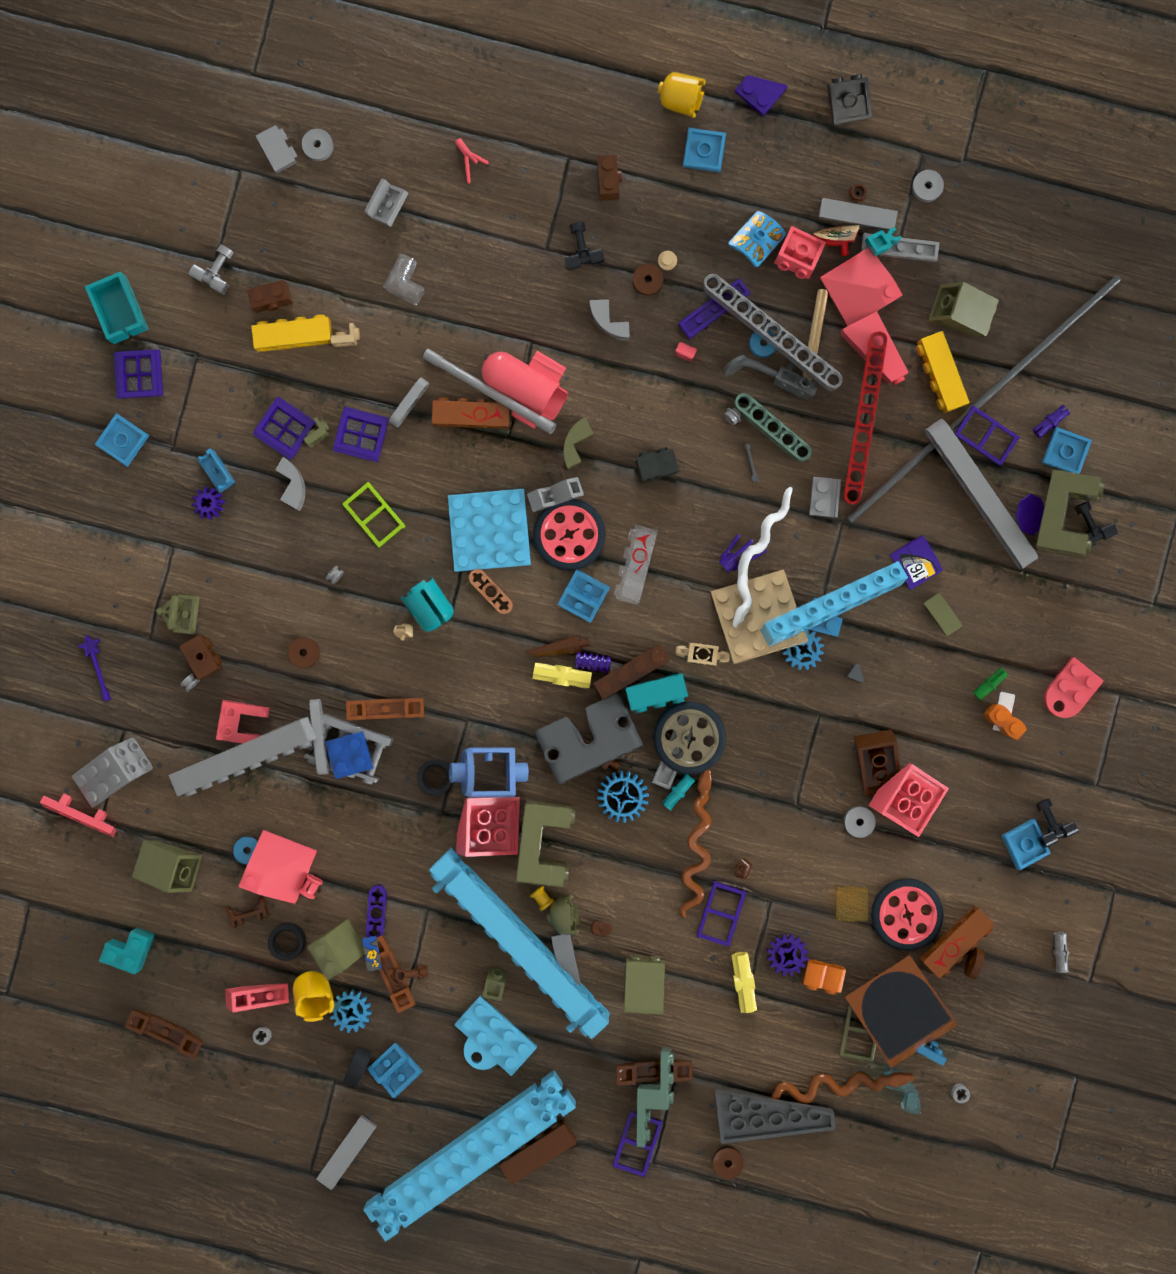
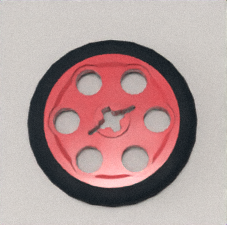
M572 499L543 509L537 517L533 532L535 547L543 560L555 568L568 571L584 568L595 561L603 549L606 536L605 526L599 513L591 505L579 499ZM580 512L584 515L582 523H576L573 520L575 513ZM557 513L565 515L563 523L555 522L554 516ZM579 528V530L573 534V539L570 540V538L568 537L560 541V539L563 538L564 535H566V530L569 529V531H575ZM549 529L556 532V537L553 540L545 538V532ZM586 529H591L594 532V537L590 540L583 537V532ZM578 545L583 546L585 549V553L582 556L574 554V548ZM557 546H563L566 549L564 556L559 557L555 554Z
M909 878L893 881L882 888L873 902L871 912L872 925L880 939L888 946L903 951L918 950L932 942L940 932L944 917L943 905L933 888L922 881ZM910 891L917 893L915 901L908 900L907 895ZM892 896H897L899 899L898 905L890 906L889 899ZM925 904L931 907V911L927 915L921 913V907ZM906 909L910 913H912V915H910L909 921L906 917H903V915L906 913ZM893 915L894 922L891 925H886L884 923L885 916ZM919 923H924L926 925L925 932L918 933L916 926ZM901 928H905L908 931L905 938L898 937V931Z

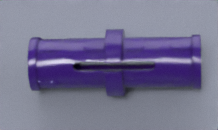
M1061 405L1051 415H1047L1044 418L1045 420L1038 426L1033 428V433L1035 435L1038 433L1037 437L1039 439L1042 438L1049 430L1055 429L1058 423L1066 416L1070 415L1069 409L1064 410L1066 406Z

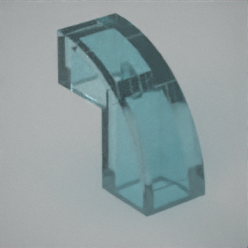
M886 1064L884 1075L889 1076L891 1073L902 1072L896 1067L891 1068ZM912 1082L900 1087L885 1085L888 1089L904 1092L901 1107L905 1112L920 1115V1098Z

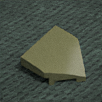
M181 594L178 596L173 595L171 600L164 606L159 607L156 612L162 616L169 630L195 635L200 597Z

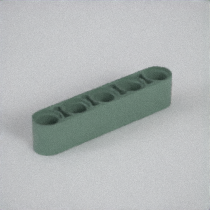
M742 393L737 396L734 401V408L780 449L797 462H804L810 457V446L748 394ZM745 399L748 406L746 408L740 407L738 400ZM759 411L762 414V419H754L753 412ZM768 424H775L777 431L771 433L767 428ZM789 436L792 441L791 445H785L782 437ZM798 448H803L806 451L805 457L797 455Z

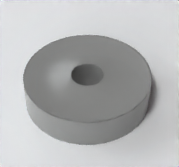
M312 129L304 135L302 149L309 159L324 161L333 152V141L326 131ZM321 143L320 147L318 148L315 147V144Z
M933 170L921 171L912 182V192L922 202L936 200L944 188L941 175ZM926 183L930 184V189L925 187Z
M856 806L849 809L845 814L844 827L854 837H866L875 828V817L869 809ZM858 819L863 820L861 825H857L856 821Z

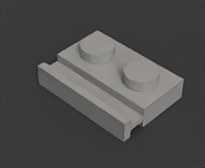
M812 477L809 516L838 517L841 479Z

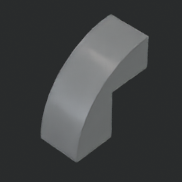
M590 300L591 315L598 328L614 339L629 341V322L610 323L609 300Z
M283 457L275 470L290 478L291 482L280 500L300 511L305 500L304 480L297 467Z
M578 477L566 479L550 487L537 489L527 494L533 512L584 495Z

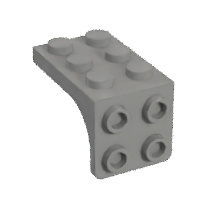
M129 738L105 750L73 774L72 778L93 808L131 781L150 772L153 767L134 738Z

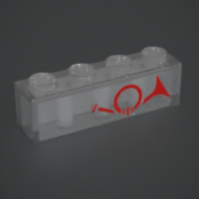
M635 525L634 529L630 528L628 540H631L630 547H626L623 558L626 559L625 566L621 565L618 577L622 578L620 585L616 584L614 595L617 596L616 600L639 605L658 530Z

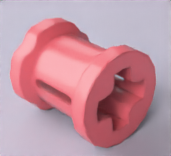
M308 874L306 883L303 888L299 889L300 894L314 899V894L323 881L312 874Z

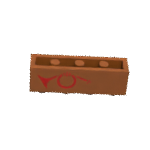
M440 397L438 401L433 400L432 424L433 426L510 429L511 409L497 401L495 403H488L486 399H476V402H468V399L465 398L449 401V398Z
M973 906L919 959L939 979L949 974L950 968L955 963H960L969 950L977 947L978 941L983 936L986 937L992 932V928L995 925L979 908Z

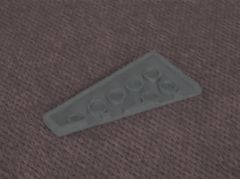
M715 1090L721 1144L835 1130L834 1112L831 1108Z

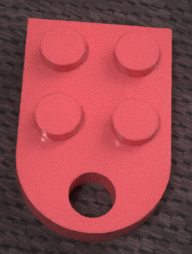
M1071 657L1047 687L1044 693V704L1047 710L1054 716L1061 718L1075 716L1104 680L1075 657ZM1056 701H1060L1063 705L1062 709L1058 712L1053 707Z

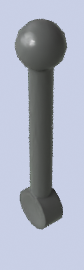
M745 443L744 449L747 451L752 472L751 480L756 482L759 477L755 473L750 452L751 444Z

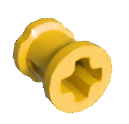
M543 885L529 895L540 906V911H543L554 902V899L550 898L545 892Z

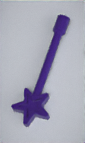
M86 635L85 643L78 645V647L85 649L86 657L91 655L102 690L103 702L111 700L109 691L106 690L95 653H100L97 648L100 639L92 640L89 635Z

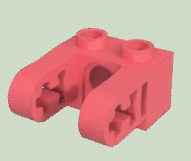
M222 700L216 740L246 743L262 736L239 732L240 714L268 718L270 708Z

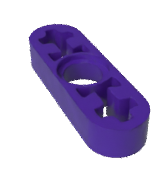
M375 885L369 891L366 923L367 937H373V933H370V931L374 929V923L371 924L370 921H381V924H377V931H380V933L376 937L384 935L387 890L383 885ZM377 889H380V893H383L379 897V903L383 902V905H372V902H376V895H373V892H376ZM373 908H379L382 911L380 918L372 916L371 911Z

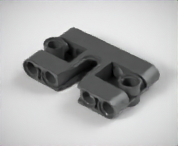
M620 693L586 707L589 727L594 736L591 744L584 743L580 732L567 716L534 732L558 785L643 746ZM621 718L629 720L627 727L621 728L618 725ZM552 750L559 752V757L556 760H550L549 753Z

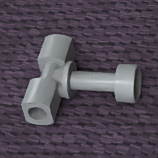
M220 244L217 249L219 255L211 269L207 267L206 270H203L194 264L189 271V275L201 283H208L212 289L224 295L229 288V284L219 279L218 271L225 259H230L234 252Z

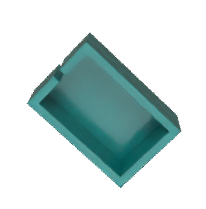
M117 272L85 286L102 330L109 342L116 344L130 338L128 334L135 336L149 330L129 280L122 272Z
M682 673L625 687L631 711L635 710L636 713L647 711V707L652 705L654 708L666 706L665 702L672 701L674 704L685 701L684 697H688Z

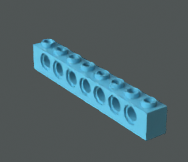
M899 561L766 622L760 631L768 646L771 647L901 586L908 577Z

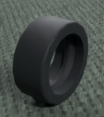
M431 759L420 767L417 773V782L424 793L438 796L451 788L453 782L449 780L450 764L442 759ZM440 766L446 771L447 781L442 787L432 788L427 785L425 773L429 767Z
M291 922L278 925L268 938V949L271 955L281 961H291L297 958L306 945V935L303 929ZM282 931H291L298 938L297 948L290 953L281 952L276 945L277 935Z
M362 1047L357 1048L343 1079L344 1082L355 1087L358 1086L371 1058V1051Z

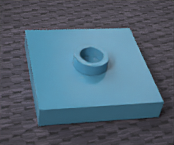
M688 127L683 168L720 173L726 133Z
M116 413L95 445L128 467L150 435Z
M1055 427L1041 464L1060 471L1080 474L1092 440Z
M1030 819L1001 835L1017 870H1022L1051 854L1048 847L1042 848L1039 844L1038 837L1042 836L1036 819Z

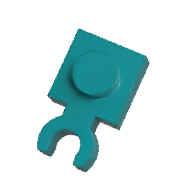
M895 227L891 228L887 234L881 230L865 239V243L874 257L890 250L893 246L892 244H897L900 241L901 236H892L896 231Z

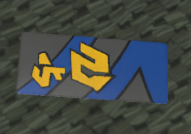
M377 937L362 938L367 971L381 970Z

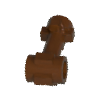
M422 964L416 965L417 969L407 971L398 968L392 972L391 980L399 984L403 983L406 978L418 976L419 980L424 979V977H428V968L426 965L422 966Z

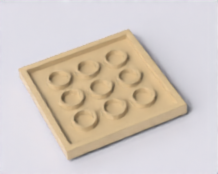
M784 569L748 580L752 604L743 622L737 628L733 627L732 622L737 608L743 604L737 584L711 591V597L733 664L808 642L806 633L803 631L769 647L760 631L766 622L797 608Z

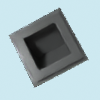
M853 663L845 677L857 682H864L860 664Z

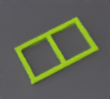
M366 482L363 487L342 503L379 548L402 528H405L404 523L369 482ZM369 488L383 505L364 521H361L348 504ZM386 508L398 522L399 526L379 542L366 527V524Z

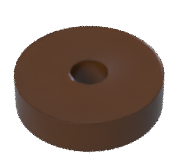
M643 264L633 274V286L642 295H654L663 285L662 271L656 265ZM650 277L652 281L647 283L644 279Z
M297 638L288 648L290 661L300 668L313 666L320 656L319 646L311 638ZM302 649H306V656L301 655Z
M976 947L970 951L964 969L966 977L971 979L977 978L984 963V950Z
M731 1146L719 1148L712 1158L714 1171L724 1179L737 1177L743 1169L741 1153ZM730 1160L731 1164L725 1165L724 1162Z

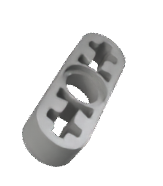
M422 377L417 380L390 417L389 423L396 428L402 424L428 388L429 382Z

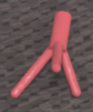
M459 138L455 141V144L464 155L467 183L470 184L468 157L474 163L480 161L487 165L488 161L472 153L462 139Z

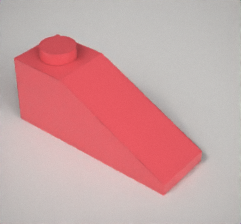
M288 983L225 989L226 1009L231 1012H238L289 1003Z

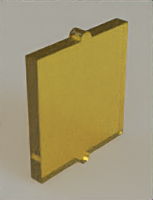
M853 885L850 887L836 886V921H850L851 923L854 921H868V887H854Z

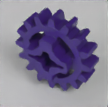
M782 933L781 939L775 936L776 942L770 941L772 949H767V952L771 954L767 956V960L772 961L769 964L771 968L776 966L775 972L778 973L782 970L783 976L787 972L793 976V971L795 970L800 973L799 967H806L803 961L809 960L805 956V954L809 953L808 949L804 948L806 946L805 942L799 943L800 937L797 936L794 939L792 933L789 934V937ZM789 942L788 945H781L783 943ZM797 948L800 950V957L796 955ZM775 952L779 954L778 962L775 959ZM785 952H786V953H789V952H790V953H791V957H789V956H786V957H785V956H784V953H785Z

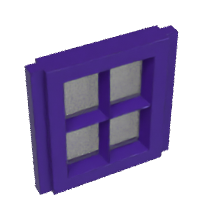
M160 350L114 352L117 399L163 396Z
M277 397L255 428L253 435L292 460L305 441L306 434L314 428L316 422L280 397Z
M344 406L333 451L378 463L389 418Z

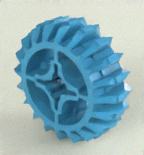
M620 770L619 777L616 776L615 772H612V780L609 776H606L605 778L608 783L606 784L603 781L600 783L605 788L598 789V792L602 793L603 796H597V800H603L599 807H606L602 813L606 814L609 811V819L616 815V822L619 821V817H623V823H626L627 816H629L631 821L634 820L632 816L634 813L637 817H640L638 809L643 812L645 811L641 804H648V801L644 800L643 797H648L649 794L642 792L647 789L646 785L640 787L643 779L635 781L638 777L637 774L630 778V771H627L626 776H623V771ZM624 781L620 790H609L614 783ZM629 782L637 788L639 797H635L628 792ZM625 788L626 796L628 795L629 798H624L621 804L620 797L617 798V795H621ZM607 796H611L618 801L617 810H614L609 805ZM626 803H637L631 810L622 812Z

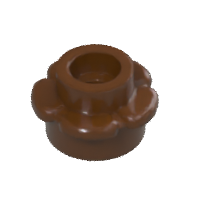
M854 184L849 189L848 195L851 201L857 203L863 202L866 199L867 189L864 185Z

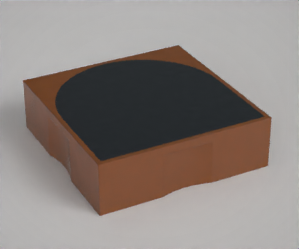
M910 955L845 996L854 1013L891 1068L914 1054L922 1045L934 1041L957 1026L954 1018Z

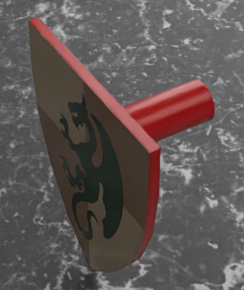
M860 225L831 227L813 233V236L826 240V246H840L841 256L849 255L848 242H855Z

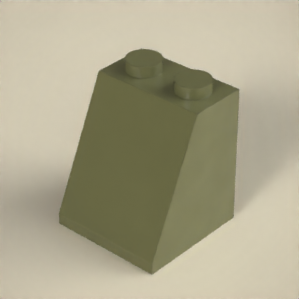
M965 282L942 284L939 287L928 321L973 337L987 336L999 300Z
M143 840L132 877L167 893L192 892L203 855L156 840Z
M349 919L316 937L308 946L327 980L346 970L365 954L363 942Z
M631 955L630 958H626L624 1012L663 1015L665 961L661 960V957L650 956L649 959H643L640 955Z

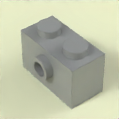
M275 125L256 135L277 174L297 163L295 158L298 156L293 147H288L285 140L288 138L283 128L278 129Z

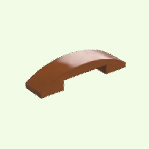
M424 698L346 701L347 720L424 717Z
M381 935L377 937L382 967L379 972L390 992V998L397 1013H400L414 1006L415 1001L406 979L403 983L399 984L391 980L392 972L401 967L387 941Z

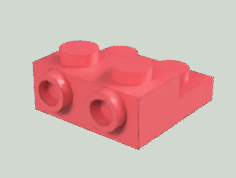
M791 226L774 263L778 265L780 270H790L800 279H809L826 242Z

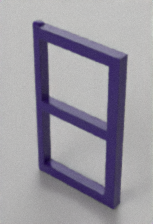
M973 405L954 433L956 437L999 466L1003 464L1016 442L1020 439L1019 436ZM973 412H976L992 423L978 445L960 434ZM995 427L1013 437L1000 460L982 449Z
M714 881L696 937L729 947L747 892ZM716 887L741 894L735 916L710 908ZM708 912L733 920L727 941L702 934Z
M630 1111L612 1166L645 1177L663 1121L650 1117V1122L657 1124L652 1144H646L645 1147H641L649 1150L644 1169L641 1171L618 1163L624 1142L637 1146V1141L626 1138L632 1117L637 1118V1113Z

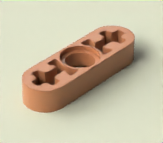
M480 569L471 571L469 574L470 583L499 613H510L513 609V603L509 597L484 571ZM475 573L478 575L481 573L483 575L481 579L484 582L487 579L490 581L482 590L479 588L482 584L478 581H473ZM493 586L496 588L497 593L494 597L486 595L487 587ZM500 593L503 595L500 599L503 602H509L507 605L509 607L508 610H500L501 604L498 601L495 604L492 602L499 597Z

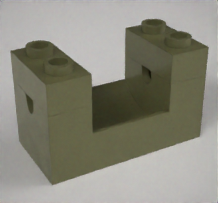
M1053 470L1037 541L1038 551L1085 559L1086 554L1090 555L1092 541L1089 540V535L1063 531V525L1069 498L1096 503L1098 498H1102L1104 483H1101V477Z
M533 800L526 801L517 882L563 887V882H568L569 867H565L566 862L539 859L543 826L570 829V824H574L576 810H572V805Z

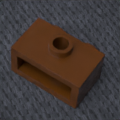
M617 154L597 156L600 201L619 200V183L622 182L621 170L618 171Z
M285 280L247 289L251 308L256 313L266 310L274 311L279 307L293 304L289 285Z
M198 635L179 646L198 680L205 679L222 669V660L217 653L213 652L211 648L213 644L208 637Z

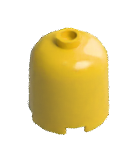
M670 73L664 82H660L658 87L662 106L668 110L695 118L696 114L694 111H699L704 96L701 87L702 85L705 86L706 80L682 73Z
M308 971L301 974L294 981L293 996L297 1016L303 1017L304 1021L314 1022L322 1020L323 1015L333 1011V996L329 981L324 974L318 971Z

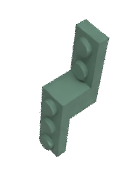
M663 1046L661 1050L660 1085L640 1083L637 1088V1147H645L646 1142L650 1141V1129H647V1122H650L651 1111L648 1109L668 1110L670 1104H673L674 1092H670V1084L674 1083V1073L671 1072V1065H674V1053H671V1047Z

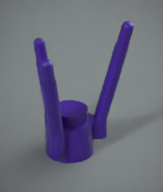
M738 534L727 550L721 555L722 559L719 562L728 572L731 570L735 572L738 569L739 563L737 562L739 560L737 557L753 543L752 539L733 555L730 551L741 537ZM765 549L760 554H754L750 561L766 553L767 550Z

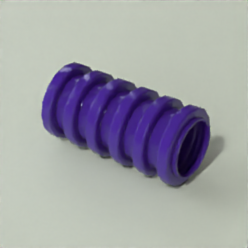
M578 652L575 667L576 669L582 668V670L586 668L588 671L592 669L594 672L599 670L600 673L605 671L608 674L611 659L609 656L604 658L605 656L599 657V655L593 656V654L589 656L587 653L583 655L581 652Z

